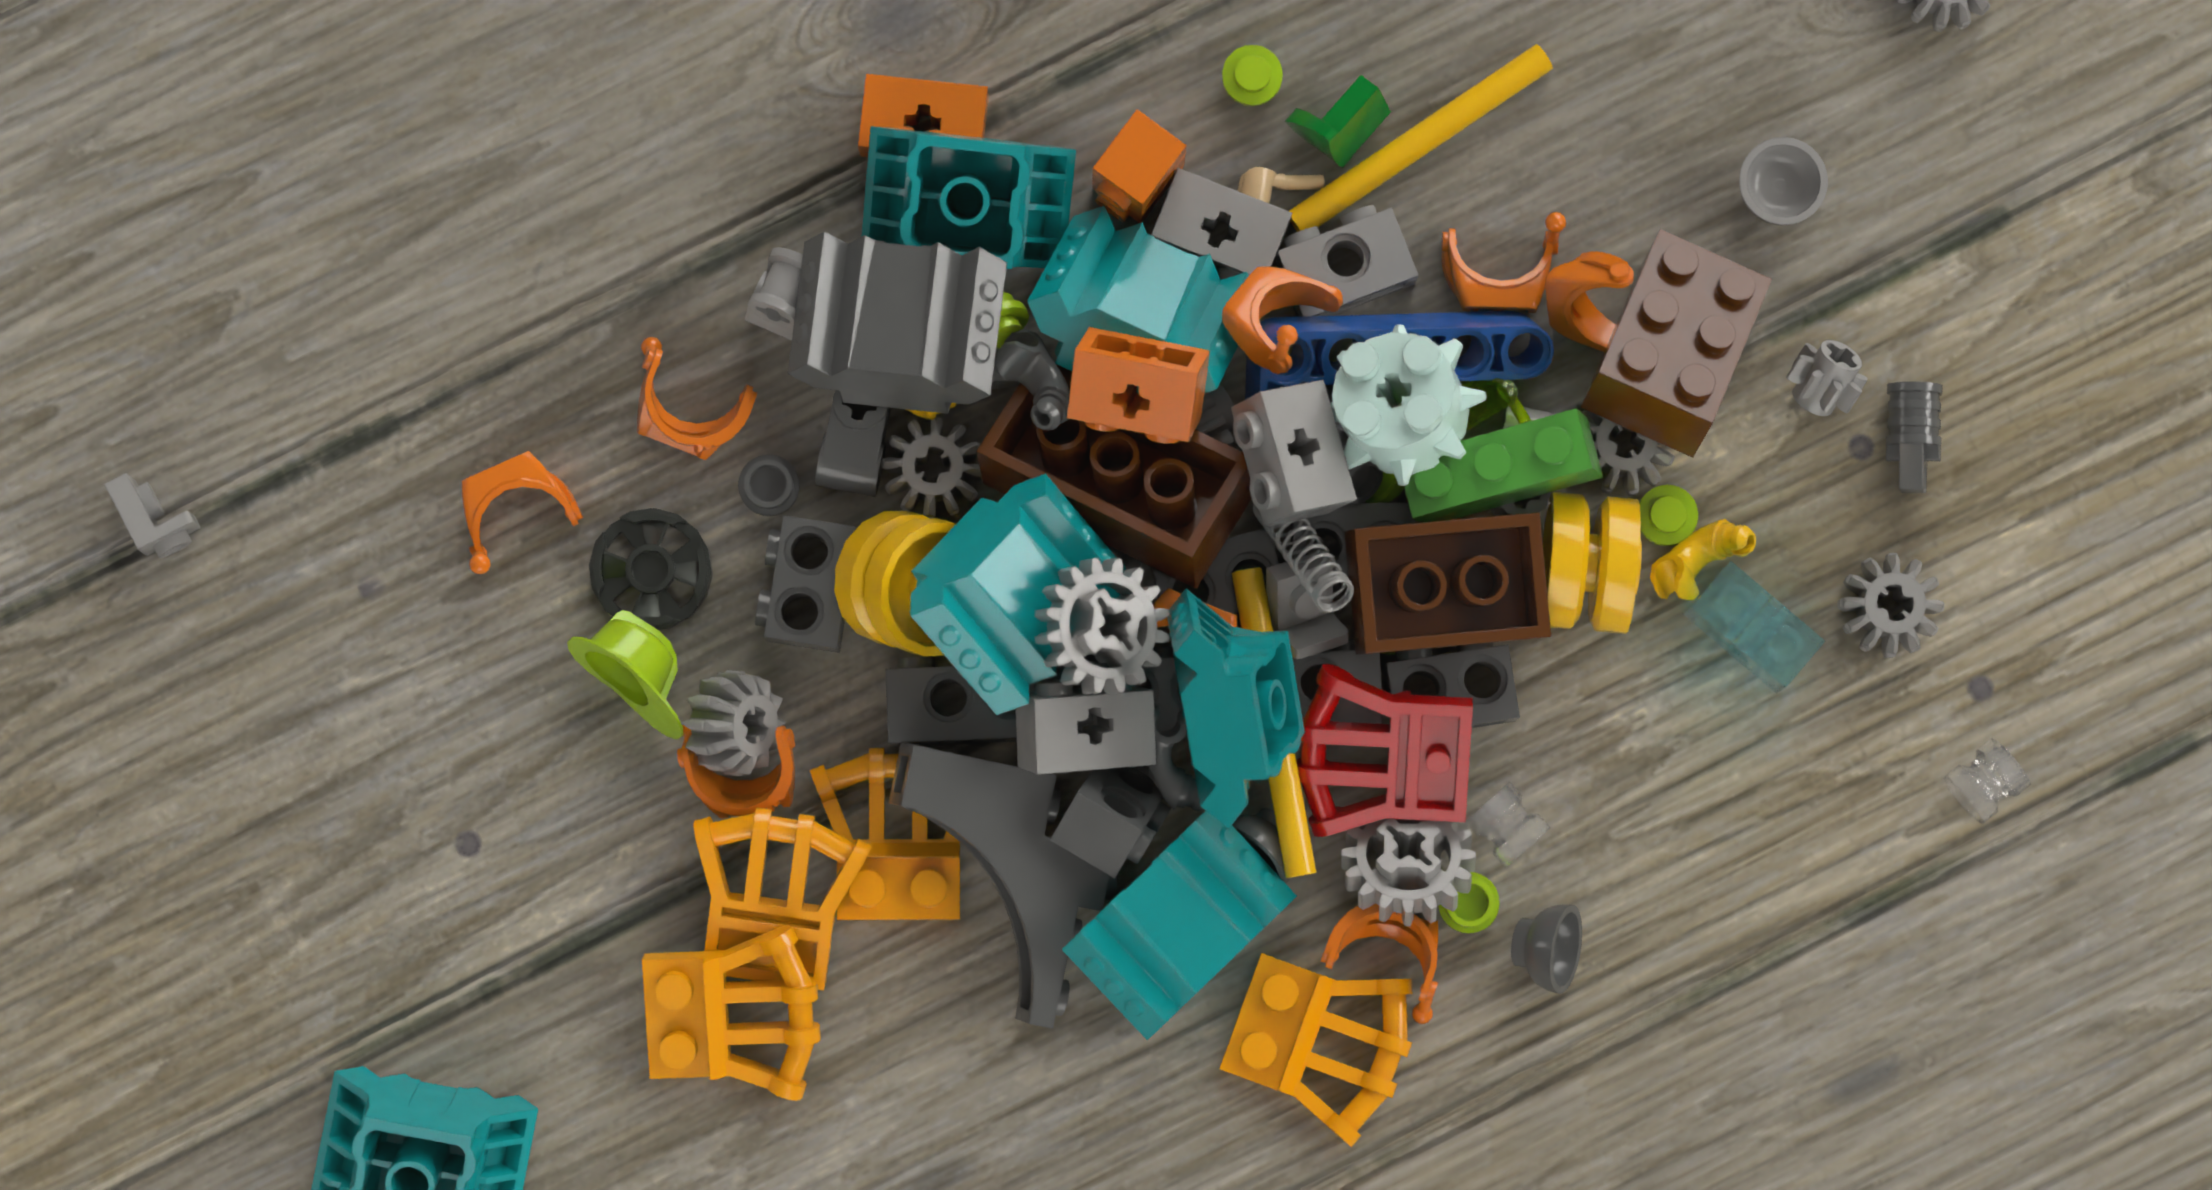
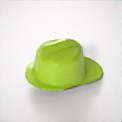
M621 610L591 639L573 636L567 641L568 650L574 659L587 672L612 688L653 728L675 740L683 736V726L677 714L666 700L678 671L677 656L671 642L659 630L633 613Z

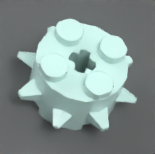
M1398 324L1394 326L1393 332L1370 338L1365 342L1354 343L1347 351L1343 350L1337 356L1341 367L1335 376L1332 392L1333 402L1330 405L1335 422L1341 424L1348 436L1344 454L1349 470L1370 461L1377 465L1379 470L1388 474H1394L1398 484L1404 486L1409 483L1411 475L1436 466L1440 462L1438 459L1441 456L1445 455L1461 459L1466 454L1460 441L1466 434L1469 408L1485 401L1486 391L1461 385L1454 370L1463 348L1462 343L1457 339H1453L1438 346L1427 336L1408 334L1404 325Z

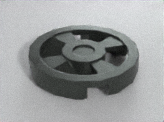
M657 508L630 511L619 517L620 520L611 524L605 533L602 532L595 541L589 562L592 590L604 610L611 616L621 611L622 609L613 600L633 586L640 593L632 613L657 630L673 628L692 617L706 599L713 575L710 551L698 530L678 514ZM668 526L678 529L690 540L671 555L660 546ZM621 533L624 534L634 547V550L627 559L607 551L611 543ZM674 579L695 587L693 596L682 608L678 606L667 591L674 582Z

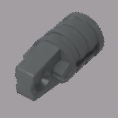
M1916 381L1887 384V394L1890 395V401H1888L1889 418L1887 419V428L1889 429V435L1886 436V461H1899V490L1901 493H1926L1928 461H1941L1942 437L1939 436V430L1941 429V420L1939 419L1941 403L1939 400L1943 391L1942 384Z

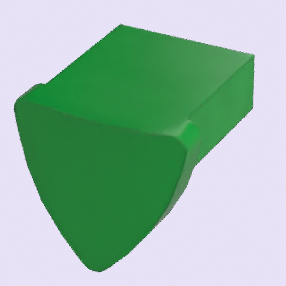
M1360 75L1322 119L1307 111L1296 108L1285 122L1309 144L1343 168L1391 111L1380 89Z

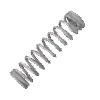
M1254 504L1253 513L1260 524L1263 525L1260 511ZM1308 519L1296 520L1300 521L1293 530L1283 534L1281 533L1284 528L1295 521L1264 527L1319 610L1334 612L1348 604L1354 594V586L1346 574L1341 572L1340 565L1335 563L1333 555L1329 554L1327 546L1323 545L1321 538L1316 536L1317 533L1314 528L1310 527ZM1275 528H1280L1278 533H1274ZM1306 530L1299 539L1288 542L1290 537L1296 532ZM1287 536L1284 542H1280V537ZM1312 539L1305 548L1294 551L1302 541ZM1293 545L1290 551L1286 550V546ZM1318 548L1311 557L1300 560L1307 551ZM1299 554L1296 560L1292 559V555ZM1319 557H1324L1317 566L1306 569L1312 561ZM1306 563L1302 569L1298 568V564ZM1330 566L1326 573L1317 578H1312L1321 568ZM1312 572L1308 578L1304 577V573ZM1318 581L1315 587H1311V582ZM1343 583L1336 593L1330 596H1321L1322 592L1333 584ZM1347 585V590L1341 599L1330 604L1320 602V600L1331 599L1339 595Z

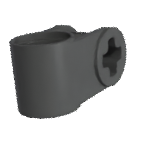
M835 391L827 432L824 433L819 452L815 486L876 497L882 475L881 461L885 457V438L891 408L878 406L876 411H866L863 420H855V412L843 402L840 391Z

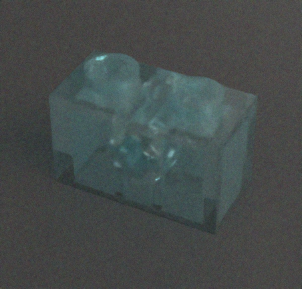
M1732 561L1721 568L1683 613V615L1775 693L1785 689L1825 642L1824 639Z

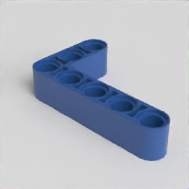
M1516 311L1273 317L1264 319L1260 324L1274 344L1278 343L1276 333L1281 326L1291 325L1297 330L1298 339L1293 344L1292 352L1289 355L1293 362L1292 367L1286 373L1275 374L1255 364L1246 355L1245 400L1261 391L1324 380L1325 385H1334L1336 373L1341 367L1339 361H1329L1330 349L1334 343L1345 338H1351L1353 344L1365 342L1370 338L1393 332L1394 326L1398 324L1404 325L1408 334L1427 336L1438 346L1460 336L1471 335L1470 347L1465 354L1459 357L1454 370L1459 381L1516 380L1537 377L1546 371L1552 362L1554 354L1553 341L1548 333L1522 312ZM1529 333L1530 341L1526 350L1517 356H1509L1508 349L1512 340L1520 334Z

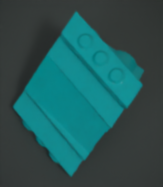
M870 126L861 237L866 235L873 240L884 241V243L920 247L922 245L932 246L940 243L960 255L980 247L1006 261V269L1016 267L1045 268L1069 225L1077 149Z
M1101 206L1073 216L1027 303L1040 332L1058 340L1054 351L1057 357L1055 362L1057 365L1070 371L1073 370L1075 349L1087 329L1093 327L1210 350L1205 393L1217 390L1239 346L1222 322V311L1225 304L1249 275L1247 272L1220 280L1210 253L1200 257L1186 253L1148 234L1143 223L1116 231L1105 206Z
M1045 473L1014 485L998 502L981 498L912 570L917 579V586L911 593L910 616L993 712L998 715L1029 704V684L1057 675V666L1046 667L1044 664L1047 656L1053 652L1051 645L1038 644L1035 641L1037 635L1047 631V622L1034 617L1035 610L1048 609L1052 604L1042 592L1044 587L1057 584L1063 586L1058 572L1063 568L1069 567L1079 569V563L1082 560L1098 558L1102 565L1104 560L1117 557ZM1095 584L1097 589L1105 588L1111 598L1116 599L1120 596L1117 591L1110 587Z
M1186 588L1168 610L1169 616L1167 619L1178 686L1185 715L1190 755L1200 806L1229 828L1248 805L1247 789H1250L1249 780H1265L1269 777L1278 776L1284 758L1288 754L1298 751L1301 737L1305 734L1288 631L1259 632L1233 627Z
M1205 811L1127 889L1122 890L1061 950L1148 1040L1283 911L1297 895L1232 825L1227 828L1209 812Z
M364 1066L334 1071L311 1190H523L539 1108L520 1095L493 1098L479 1087L454 1088L421 1082L420 1079L411 1078L405 1073L379 1077Z

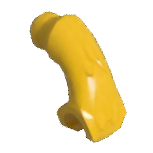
M1727 519L1718 520L1696 530L1652 564L1650 579L1657 595L1661 599H1667L1670 594L1676 592L1679 599L1694 600L1699 595V589L1694 580L1698 573L1714 560H1723L1733 555L1747 556L1755 548V533L1748 526H1735Z

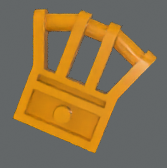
M884 747L869 748V753L829 769H825L824 764L809 770L833 831L854 843L857 839H853L835 792L869 779V839L861 840L872 845L837 908L838 921L961 920L960 842L947 831L944 839H928V819L913 811L912 839H885V778H894L898 754H885ZM837 862V874L842 867V864Z
M758 807L755 813L713 822L711 817L694 820L695 840L711 895L704 951L727 950L778 927L792 925L798 938L794 946L810 980L816 981L818 990L824 991L827 981L836 910L866 860L872 845L859 838L855 843L817 823L813 815L799 814L798 819L772 816V809ZM751 839L744 894L730 892L719 846ZM769 840L794 844L787 900L761 896ZM811 848L842 864L840 871L820 905L804 903ZM772 955L763 956L726 972V977L754 981L783 980Z
M792 925L778 927L727 950L644 953L642 973L650 1079L709 1077L710 1080H717L730 1076L766 1088L774 1095L787 1100L799 1101L803 1098L807 1086L803 1076L814 1044L821 1040L820 1024L813 1020L812 1002L818 999V984L816 981L810 980L794 946L798 938ZM772 955L783 980L727 982L726 972L763 956ZM784 1002L788 1004L789 1021L729 1023L728 1003ZM776 1043L788 1045L780 1069L731 1053V1045Z
M1261 953L1219 1070L1293 1096L1339 1138L1352 1147L1361 1137L1357 1131L1387 1097L1393 1098L1398 1084L1392 1080L1401 1056L1408 1057L1412 1042L1408 1041L1407 995L1413 994L1412 979L1334 980ZM1382 995L1383 1032L1327 1012L1326 1009L1331 996ZM1320 1026L1378 1047L1369 1073L1311 1052ZM1305 1067L1362 1087V1089L1338 1115L1301 1082Z

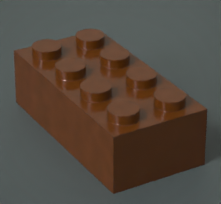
M1057 365L1070 390L1072 371ZM1020 383L976 451L983 484L1006 494L1014 485L1046 473L1106 545L1191 587L1197 588L1252 499L1250 493L1251 478L1244 453L1196 429L1189 442L1178 441L1169 444L1154 442L1148 439L1144 433L1124 429L1108 432L1094 430L1086 426L1084 421L1069 419L1059 424L1054 430H1041L1032 422L1030 417L1034 406V397Z

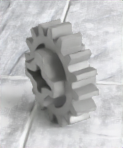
M1098 558L1080 561L1079 569L1069 567L1063 568L1058 572L1063 586L1057 584L1044 587L1042 592L1052 604L1048 609L1035 610L1034 617L1047 622V631L1037 635L1035 641L1038 644L1051 645L1053 652L1044 661L1046 667L1060 665L1065 667L1061 683L1072 685L1078 684L1082 680L1081 686L1082 693L1084 694L1101 693L1103 688L1106 694L1125 692L1126 683L1128 685H1136L1146 681L1145 673L1141 666L1154 667L1161 664L1162 660L1153 651V647L1157 643L1169 642L1170 635L1157 630V621L1168 617L1169 611L1164 608L1154 609L1152 600L1161 591L1158 585L1143 588L1139 585L1143 578V569L1137 567L1126 569L1123 572L1122 559L1119 558L1104 560L1102 565ZM1095 584L1110 587L1117 591L1120 596L1116 599L1111 598L1105 588L1097 589ZM1087 654H1094L1099 663H1107L1109 668L1093 665L1083 657Z
M1385 818L1359 826L1360 829L1352 828L1346 831L1347 848L1342 849L1341 869L1346 870V890H1359L1358 906L1362 910L1371 907L1375 903L1379 905V920L1382 922H1386L1393 912L1402 914L1404 926H1411L1414 913L1421 912L1430 923L1436 922L1437 906L1441 904L1444 908L1453 912L1458 906L1457 892L1469 893L1471 890V872L1475 871L1476 852L1470 850L1472 843L1470 829L1458 830V822ZM1371 849L1376 851V868L1372 871L1367 861ZM1444 850L1450 861L1446 872L1441 869L1440 860L1441 852Z

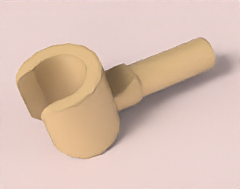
M1254 167L1240 177L1237 191L1269 203L1272 189L1281 191L1320 190L1324 187V176L1276 174V172L1264 167Z

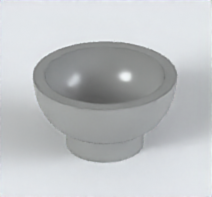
M1772 138L1757 145L1745 158L1739 175L1740 193L1748 209L1759 219L1774 225L1796 224L1809 218L1821 206L1828 188L1827 170L1819 154L1808 144L1794 138Z

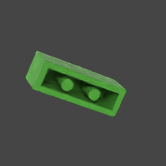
M1575 408L1462 440L1460 442L1466 454L1461 459L1443 455L1438 459L1440 462L1433 468L1411 475L1409 483L1404 485L1412 518L1419 523L1461 518L1603 478L1588 418Z

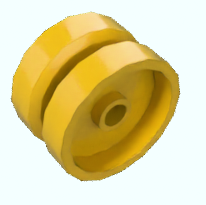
M1552 492L1550 494L1542 541L1551 628L1571 629L1580 618L1584 593L1588 592V616L1594 631L1626 634L1629 631L1635 595H1637L1642 559V542L1640 539L1641 515L1638 499L1607 497L1598 507L1594 532L1590 534V510L1584 495Z
M883 511L863 521L845 541L836 563L834 593L841 616L856 634L876 643L893 648L898 647L920 656L944 655L910 616L911 593L917 586V579L912 570L956 525L955 523L937 518H928L909 511Z

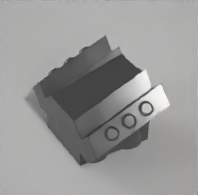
M825 231L804 242L787 374L814 388L838 390L844 403L949 414L951 403L970 405L990 396L1007 262L980 247L960 255L940 243L932 246L922 245V247L884 243V241L873 240L864 235L847 244Z

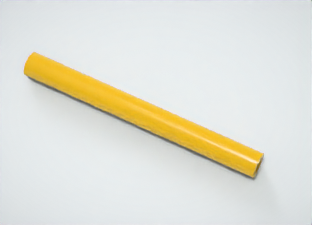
M1535 44L1290 209L1289 212H1292L1290 223L1296 232L1310 227H1320L1553 69L1548 56L1538 44Z
M1262 568L1232 572L1241 628L1259 632L1273 631ZM1291 753L1284 758L1279 775L1268 778L1286 878L1317 873L1296 755Z

